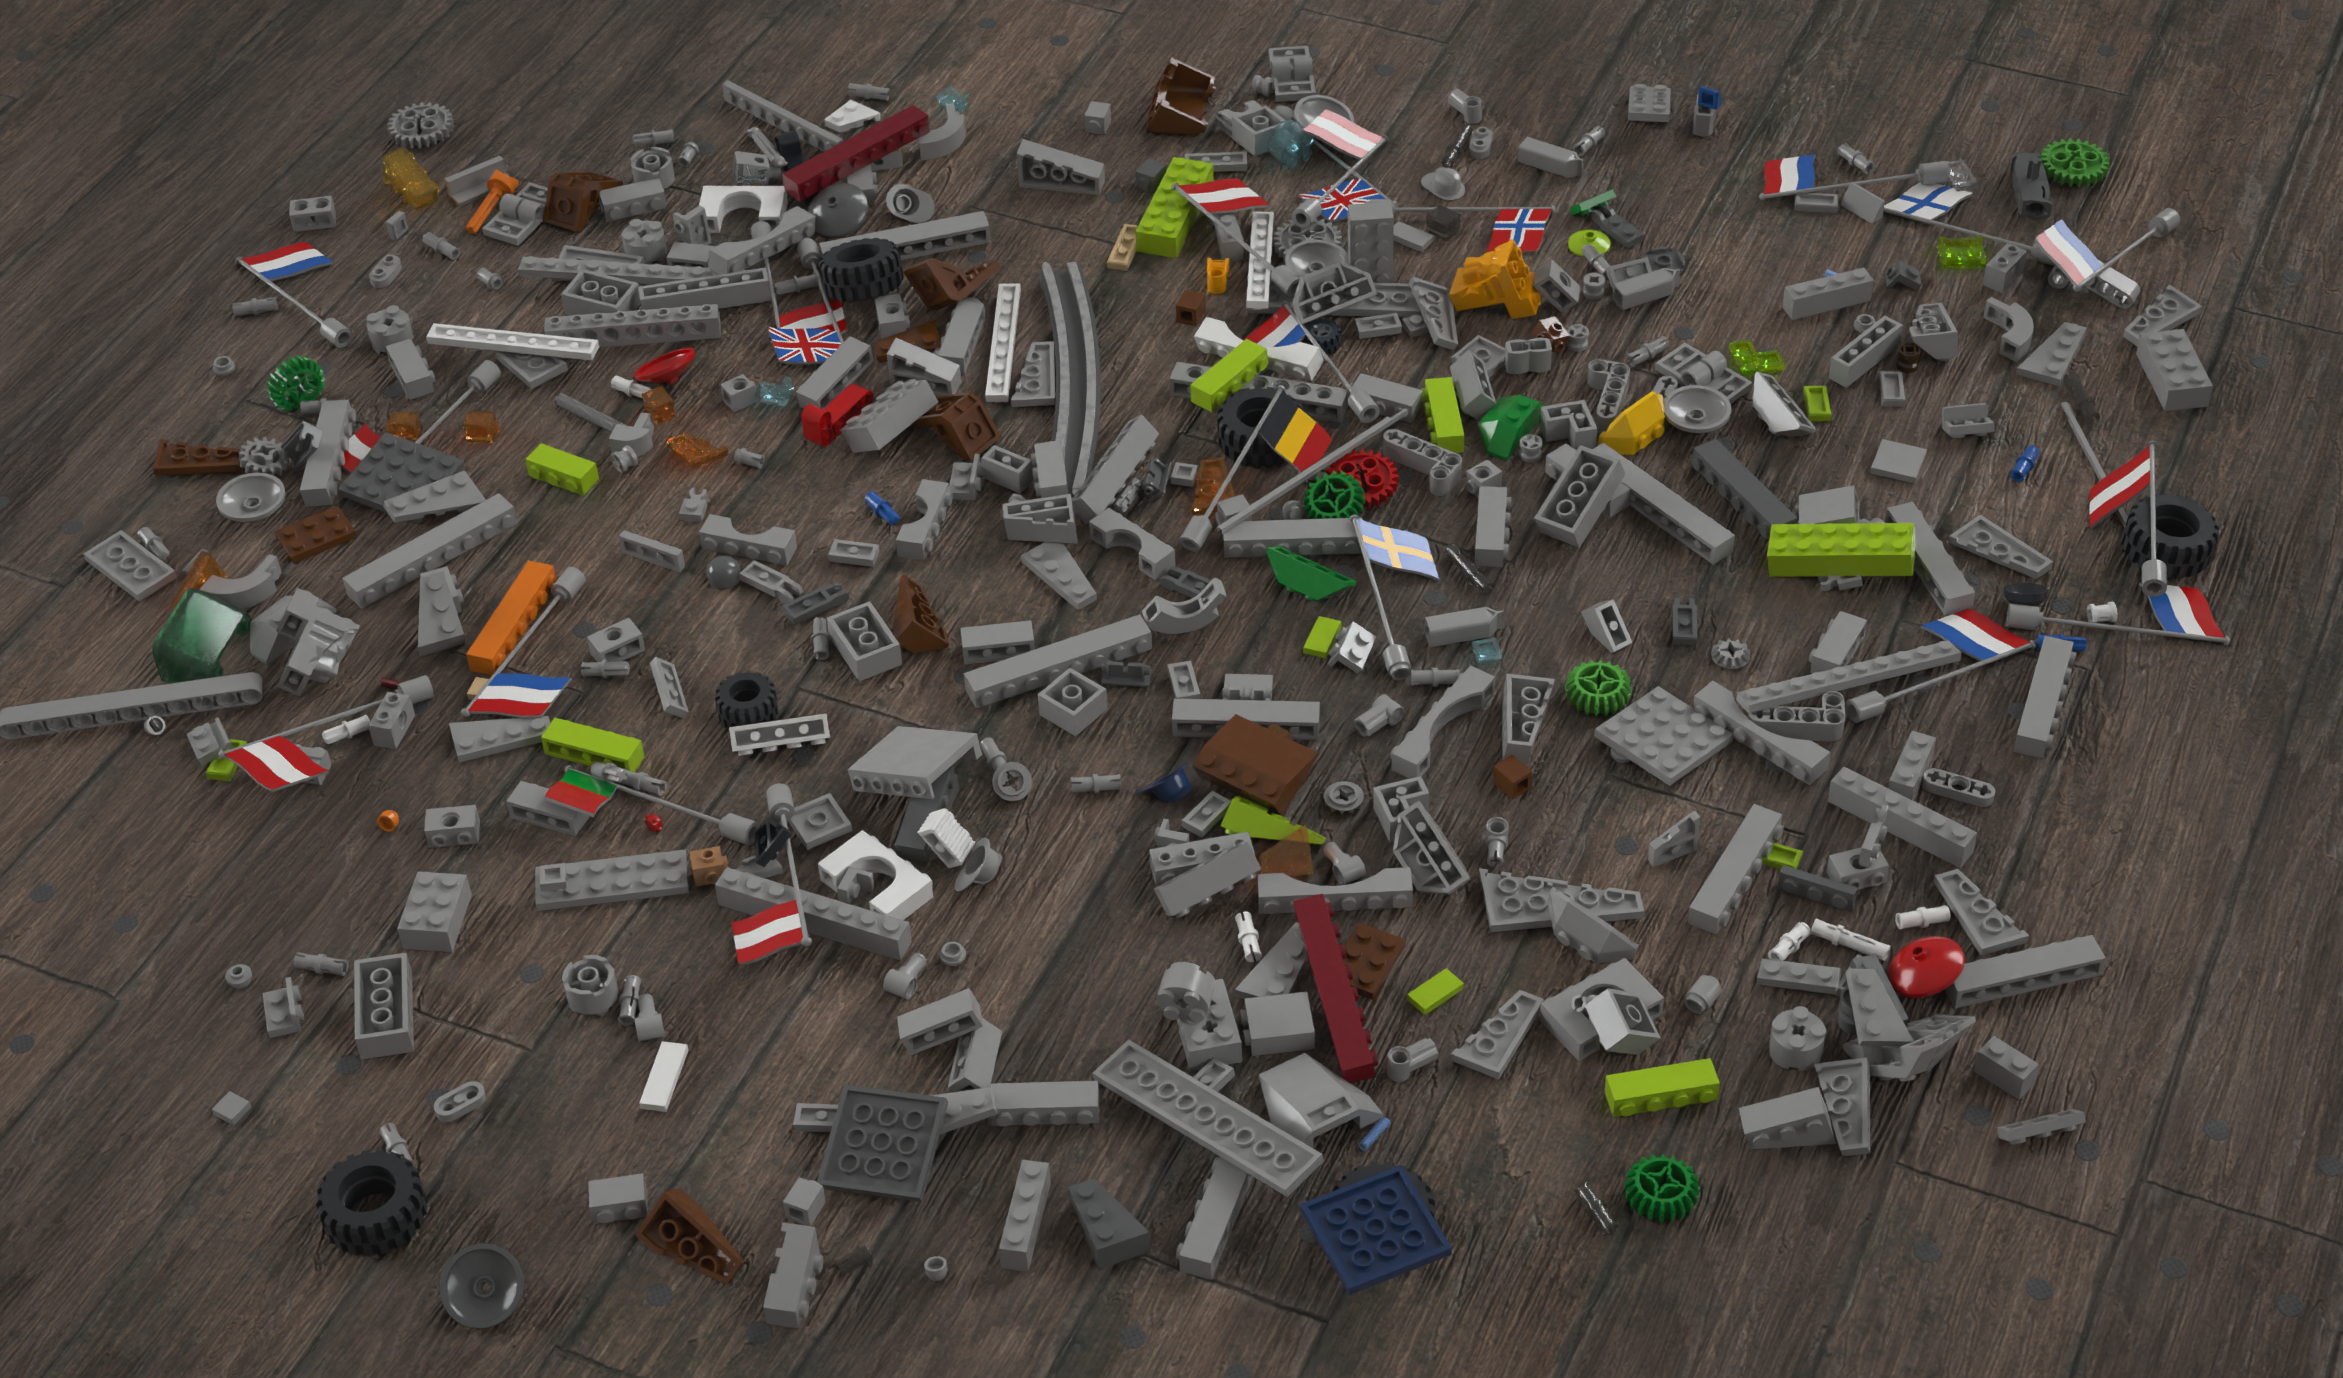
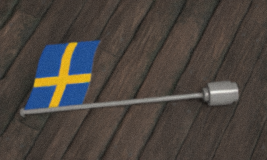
M1352 515L1350 521L1353 522L1390 645L1383 652L1387 672L1394 680H1404L1410 675V661L1406 648L1402 645L1394 644L1370 562L1394 570L1423 575L1439 581L1428 541L1423 536L1408 531L1379 526L1361 520L1357 515Z

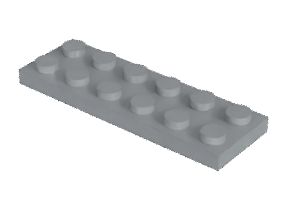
M686 849L566 863L567 888L541 891L540 867H535V905L537 911L689 893Z

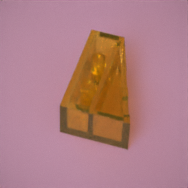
M403 146L383 156V182L385 184L391 183L394 186L393 191L395 193L401 192L404 195L403 200L414 210L418 211L438 201L439 188L436 182L431 181L425 168L418 165L413 153H409Z

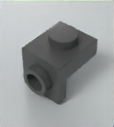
M1900 260L1894 266L1889 267L1885 275L1886 286L1890 289L1898 281L1915 291L1921 285L1920 271L1916 267L1909 266Z

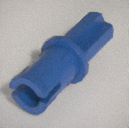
M2035 445L2028 447L2024 454L2017 458V464L2010 473L2012 474L2010 476L2012 480L2022 482L2028 471L2034 468V462L2040 454V450Z
M874 491L869 492L865 496V503L874 510L876 516H882L891 525H896L897 521L900 520V516L891 508L888 501L880 498Z
M2063 634L2059 636L2037 635V649L2039 650L2042 647L2044 636L2074 642L2072 651H2085L2087 645L2086 638L2068 637L2063 636Z

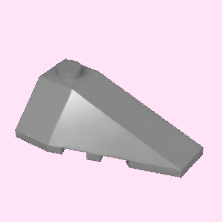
M1942 302L1919 305L1916 319H1913L1912 327L1909 328L1912 340L1935 359L1948 361L1953 357H1958V332Z

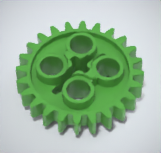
M2069 138L2068 142H2065L2063 139L2060 140V143L2053 141V144H2047V148H2043L2041 153V163L2045 168L2047 178L2053 177V182L2060 180L2061 185L2066 182L2069 187L2073 184H2076L2078 187L2081 184L2089 186V182L2096 184L2097 180L2102 181L2103 177L2107 176L2110 158L2107 157V152H2102V147L2096 148V144L2088 145V141L2081 143L2080 139L2073 142L2071 138Z

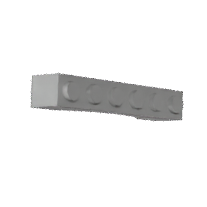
M796 206L784 212L779 225L766 235L747 241L723 242L709 249L708 268L718 274L742 271L800 242L802 239L814 235L816 216Z
M1470 666L1464 673H1461L1454 685L1448 687L1443 697L1432 705L1428 714L1422 716L1417 726L1406 734L1401 744L1393 748L1390 755L1392 771L1409 779L1418 776L1422 777L1430 768V746L1435 735L1447 722L1455 717L1483 708L1495 694V676L1473 666Z
M1711 681L1694 696L1693 709L1695 712L1703 714L1705 718L1711 719L1716 725L1733 733V738L1736 741L1754 750L1776 766L1783 768L1797 779L1811 785L1828 770L1830 752L1811 740L1787 738L1759 727L1739 709L1732 692L1715 681Z
M1410 867L1385 868L1363 881L1339 886L1309 884L1293 879L1284 873L1257 874L1259 914L1294 913L1293 901L1319 894L1324 895L1326 903L1331 902L1333 911L1412 907L1413 903Z

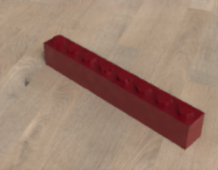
M912 105L782 174L785 191L799 202L827 186L929 133L928 115Z
M1323 894L1295 900L1293 903L1296 918L1342 1077L1349 1083L1376 1077L1374 1066H1378V1060L1375 1050L1370 1051L1368 1047L1369 1044H1372L1369 1029H1363L1362 1023L1366 1022L1362 1007L1357 1008L1355 1003L1359 1001L1356 986H1350L1349 980H1353L1350 965H1344L1343 959H1347L1344 945L1337 942V939L1341 938L1338 925L1331 922V918L1334 917L1331 902L1326 903Z

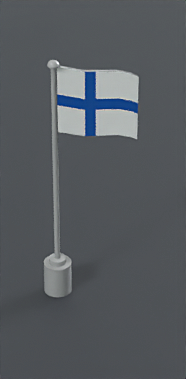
M1918 183L1898 199L1884 206L1883 212L2003 244L2009 243L2031 251L2034 261L2052 266L2056 265L2041 250L2037 243L2031 247L1933 221L1946 214L1960 201L1973 196L1971 192L1937 183L1927 185Z

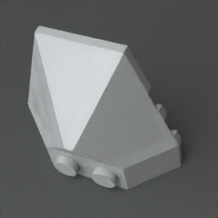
M1934 1015L1906 1023L1913 1042L1903 1046H1859L1858 1038L1842 1045L1844 1051L1852 1059L1868 1058L1870 1076L1880 1077V1080L1899 1078V1081H1910L1915 1079V1075L1918 1073L1929 1072L1976 1020L1975 1016Z

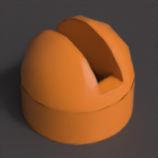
M386 810L377 818V823L382 830L391 832L397 827L399 816L393 810Z

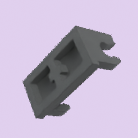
M302 421L281 444L280 461L283 463L286 457L291 458V470L297 472L318 449L323 431Z

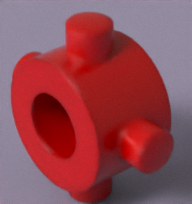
M649 814L645 815V825L653 832L656 830L660 832L662 830L661 819L655 814L651 816Z

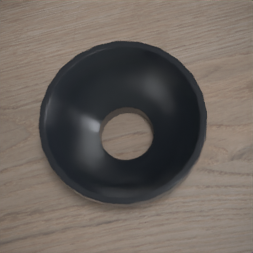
M2035 583L2008 584L2004 587V597L2011 604L2037 607L2047 599L2048 588Z

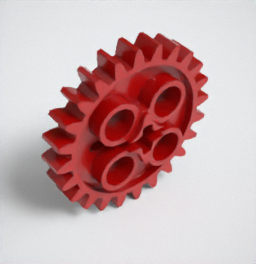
M1361 449L1358 454L1355 450H1352V455L1345 454L1343 459L1339 458L1336 460V463L1330 464V468H1326L1328 476L1332 475L1333 470L1338 475L1342 471L1347 476L1351 474L1355 480L1359 481L1362 488L1361 478L1358 475L1357 466H1359L1366 491L1364 493L1365 504L1362 505L1367 506L1369 510H1371L1372 504L1380 507V501L1387 503V496L1393 497V491H1397V484H1399L1398 469L1395 468L1394 462H1389L1388 456L1382 458L1381 452L1373 455V450H1370L1368 454L1365 453L1364 449Z

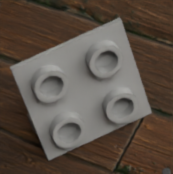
M1225 674L1223 700L1271 701L1273 675Z

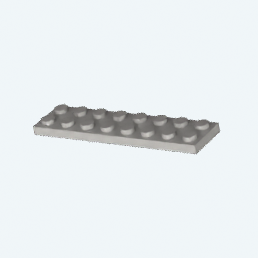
M1270 279L1268 309L1255 310L1247 308V313L1275 314L1281 308L1283 301H1288L1289 307L1294 312L1292 306L1294 297L1287 296ZM1374 283L1377 291L1376 295L1326 315L1371 317L1397 313L1398 317L1406 318L1412 315H1420L1421 311L1409 284Z

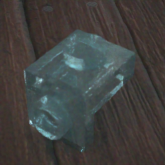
M948 86L937 94L935 100L945 110L946 104L954 103L955 111L961 113L968 106L967 101L970 95L965 93L961 96L951 86Z
M785 376L781 385L760 381L758 386L760 400L769 405L774 404L786 407L789 398L791 399L794 394V386H792L790 377Z

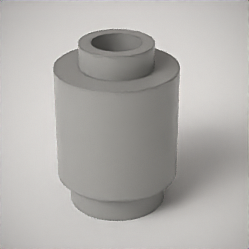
M1701 975L1686 994V1007L1696 1014L1707 1011L1722 992L1719 981L1713 976Z

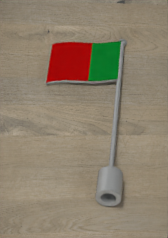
M572 765L565 767L566 774L553 785L545 795L546 801L594 817L597 810L608 802L618 789L719 824V830L723 837L748 846L755 842V832L759 829V824L756 821L732 813L719 820L613 782H605L602 778L573 769Z

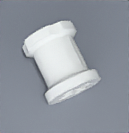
M2108 602L2107 605L2098 606L2089 604L2087 606L2088 621L2091 623L2103 621L2115 623L2117 621L2115 603Z

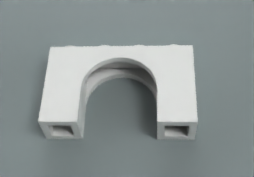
M703 186L699 206L705 208L710 233H720L724 216L738 208H753L760 211L759 222H767L771 226V230H774L782 220L783 213L786 212L788 200L784 186Z
M863 830L818 863L820 880L837 893V888L849 867L863 869L871 873H883L894 879L893 883L869 901L870 910L883 915L905 920L933 898V883L927 874L919 872L909 861L901 859L894 850L886 848L876 837L868 835Z

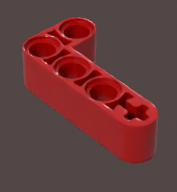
M850 384L824 409L813 404L806 405L801 415L804 438L820 446L827 447L842 433L841 429L847 425L846 422L849 419L859 416L864 407L872 404L873 392L856 384Z

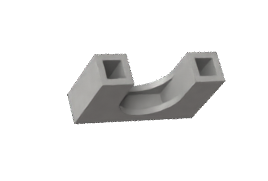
M1626 958L1609 964L1600 972L1589 975L1585 980L1574 986L1567 987L1563 992L1554 997H1549L1541 1003L1540 1021L1578 1061L1600 1050V1037L1595 1026L1592 1025L1584 1014L1572 1008L1574 996L1579 994L1583 996L1599 995L1607 988L1640 993L1652 1020L1663 1015L1664 997Z

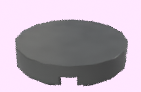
M1669 247L1650 249L1643 256V258L1648 257L1652 272L1668 268L1673 270L1680 269V274H1682L1685 269V257L1681 252H1674Z

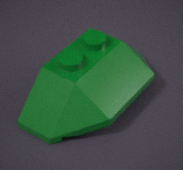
M1522 395L1499 398L1496 404L1478 423L1487 454L1508 461L1520 446V439L1530 434L1539 423L1541 407L1547 405Z
M1267 547L1266 553L1278 582L1286 585V589L1291 592L1305 594V598L1318 602L1321 599L1330 598L1356 585L1357 581L1288 551L1283 547Z

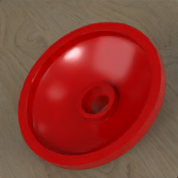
M687 347L661 355L642 365L634 372L633 376L635 380L643 383H674L678 380V376L685 372L693 361L696 354L695 350L692 347Z
M1939 936L1920 938L1904 946L1894 956L1888 967L1887 977L1894 991L1902 996L1909 998L1931 996L1949 987L1959 977L1964 968L1965 956L1959 944L1952 939Z

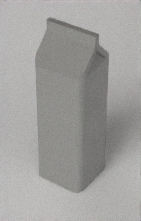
M1526 137L1518 148V162L1566 178L1583 176V159H1580L1574 151L1530 137Z
M1662 268L1613 284L1612 299L1623 311L1672 295L1674 288L1679 287L1680 269Z
M1488 607L1425 617V635L1430 647L1488 638L1497 629L1502 628V611H1495Z

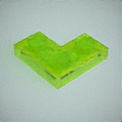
M1750 339L1729 342L1728 350L1740 375L1743 377L1755 375L1757 371L1772 373L1783 371L1785 368V362L1779 350L1757 353Z

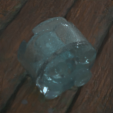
M1292 119L1285 120L1277 125L1275 128L1276 133L1274 136L1270 135L1267 141V151L1288 169H1293L1297 163L1303 160L1308 161L1313 154L1311 150L1314 144V137L1302 132L1305 128Z

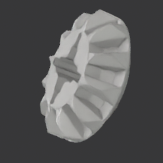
M1728 638L1726 642L1719 640L1717 645H1713L1711 656L1717 665L1727 669H1737L1749 662L1750 650L1747 649V644H1740L1739 639L1731 641ZM1729 650H1731L1734 653L1733 657L1728 652Z
M1007 762L996 769L992 783L994 791L1001 799L1012 802L1021 800L1029 793L1032 786V778L1028 769L1022 764ZM1007 773L1013 779H1018L1021 777V779H1019V781L1016 783L1017 791H1015V789H1013L1012 786L1003 787V785H1005V783L1008 781Z
M1336 782L1325 790V805L1330 807L1332 812L1339 810L1341 814L1344 811L1353 813L1354 809H1360L1361 803L1364 802V793L1358 785L1352 782ZM1340 794H1341V796L1344 797L1345 799H1348V801H1344L1343 799H1340Z

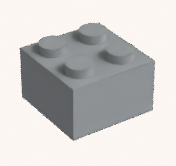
M1068 668L1038 694L1039 715L1072 735L1077 736L1107 710L1106 688L1072 668Z
M1607 988L1585 1005L1589 1014V1020L1595 1026L1600 1037V1044L1606 1051L1639 1055L1661 1038L1640 993Z

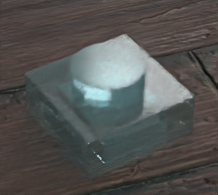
M1496 637L1472 641V649L1478 665L1502 661V652Z

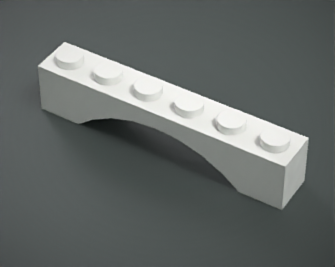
M1209 317L1205 318L1194 335L1199 350L1204 353L1219 355L1222 358L1243 342V340L1231 332L1224 321ZM1302 342L1281 347H1264L1267 349L1268 359L1266 369L1280 374L1292 375L1298 379L1312 381L1324 362L1319 347Z

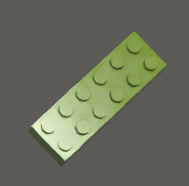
M1173 157L1135 231L1136 252L1171 258L1178 257L1200 210L1177 190H1172V184L1188 185L1214 181L1213 163Z
M1914 523L1771 524L1767 552L1769 577L1913 576L1916 549Z

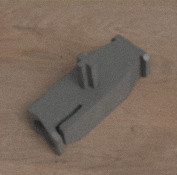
M2014 153L2011 156L2009 168L2013 173L2012 185L2020 218H2049L2051 216L2052 202L2049 201L2050 189L2045 168L2041 163V156L2038 153Z

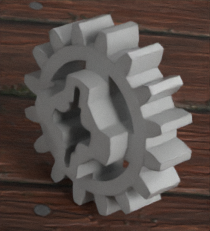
M255 437L253 443L249 440L246 441V446L242 445L241 452H239L240 467L245 468L246 474L253 472L267 473L274 476L276 473L281 476L282 470H287L289 457H286V460L282 463L280 461L282 442L276 444L274 438L271 441H267L266 437H263L261 441Z

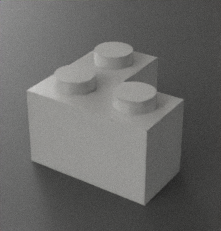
M1585 400L1541 407L1540 429L1546 442L1568 438L1571 447L1576 451L1580 445L1590 449L1596 447L1597 427Z
M1421 776L1374 787L1373 808L1389 843L1395 840L1398 814L1417 801H1420L1429 813V791Z

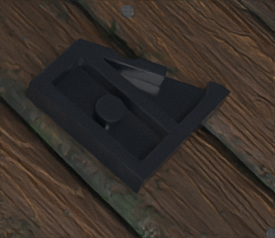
M768 817L755 832L756 863L762 867H765L770 860L773 861L777 857L780 848L792 835L790 830L771 817Z

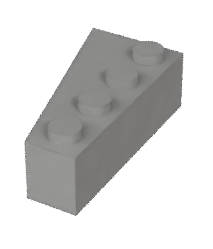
M1022 139L1017 151L1019 187L1100 195L1105 182L1103 163Z
M1506 674L1502 692V760L1513 755L1525 766L1528 765L1550 701L1555 679Z

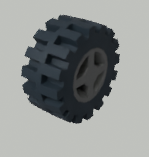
M1319 318V320L1314 319L1312 322H1306L1304 326L1326 355L1327 353L1333 354L1334 350L1337 351L1341 345V328L1339 324H1336L1334 320L1330 322L1328 318L1326 320ZM1307 336L1302 340V343L1313 345Z

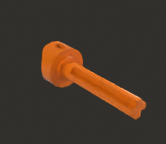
M498 169L494 171L487 182L489 194L465 227L470 235L478 232L500 198L507 193L513 195L519 186L518 179L512 178Z

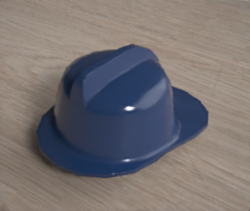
M1187 763L1171 774L1137 790L1136 794L1150 790L1162 801L1175 802L1180 800L1192 790V785L1183 769Z

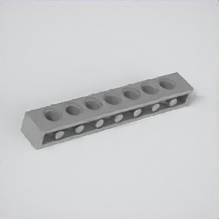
M705 304L700 306L546 317L544 333L545 335L598 340L599 347L721 338V321L718 304Z
M1176 362L1169 378L1170 395L1191 399L1190 385L1211 367ZM1256 375L1238 391L1240 393L1245 388L1255 389V387L1259 386L1266 389L1267 387H1272L1278 391L1277 387L1283 385L1286 389L1285 393L1291 395L1299 403L1303 412L1313 419L1342 423L1348 408V389Z

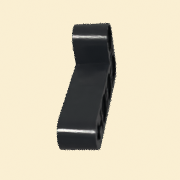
M795 130L774 137L776 150L787 162L786 166L781 167L784 173L807 161L801 152L800 139ZM817 193L809 196L803 201L805 203L811 202Z

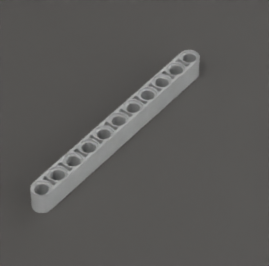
M248 672L7 707L0 711V737L4 739H17L147 720L151 716L168 717L256 704L262 699V677L258 673Z

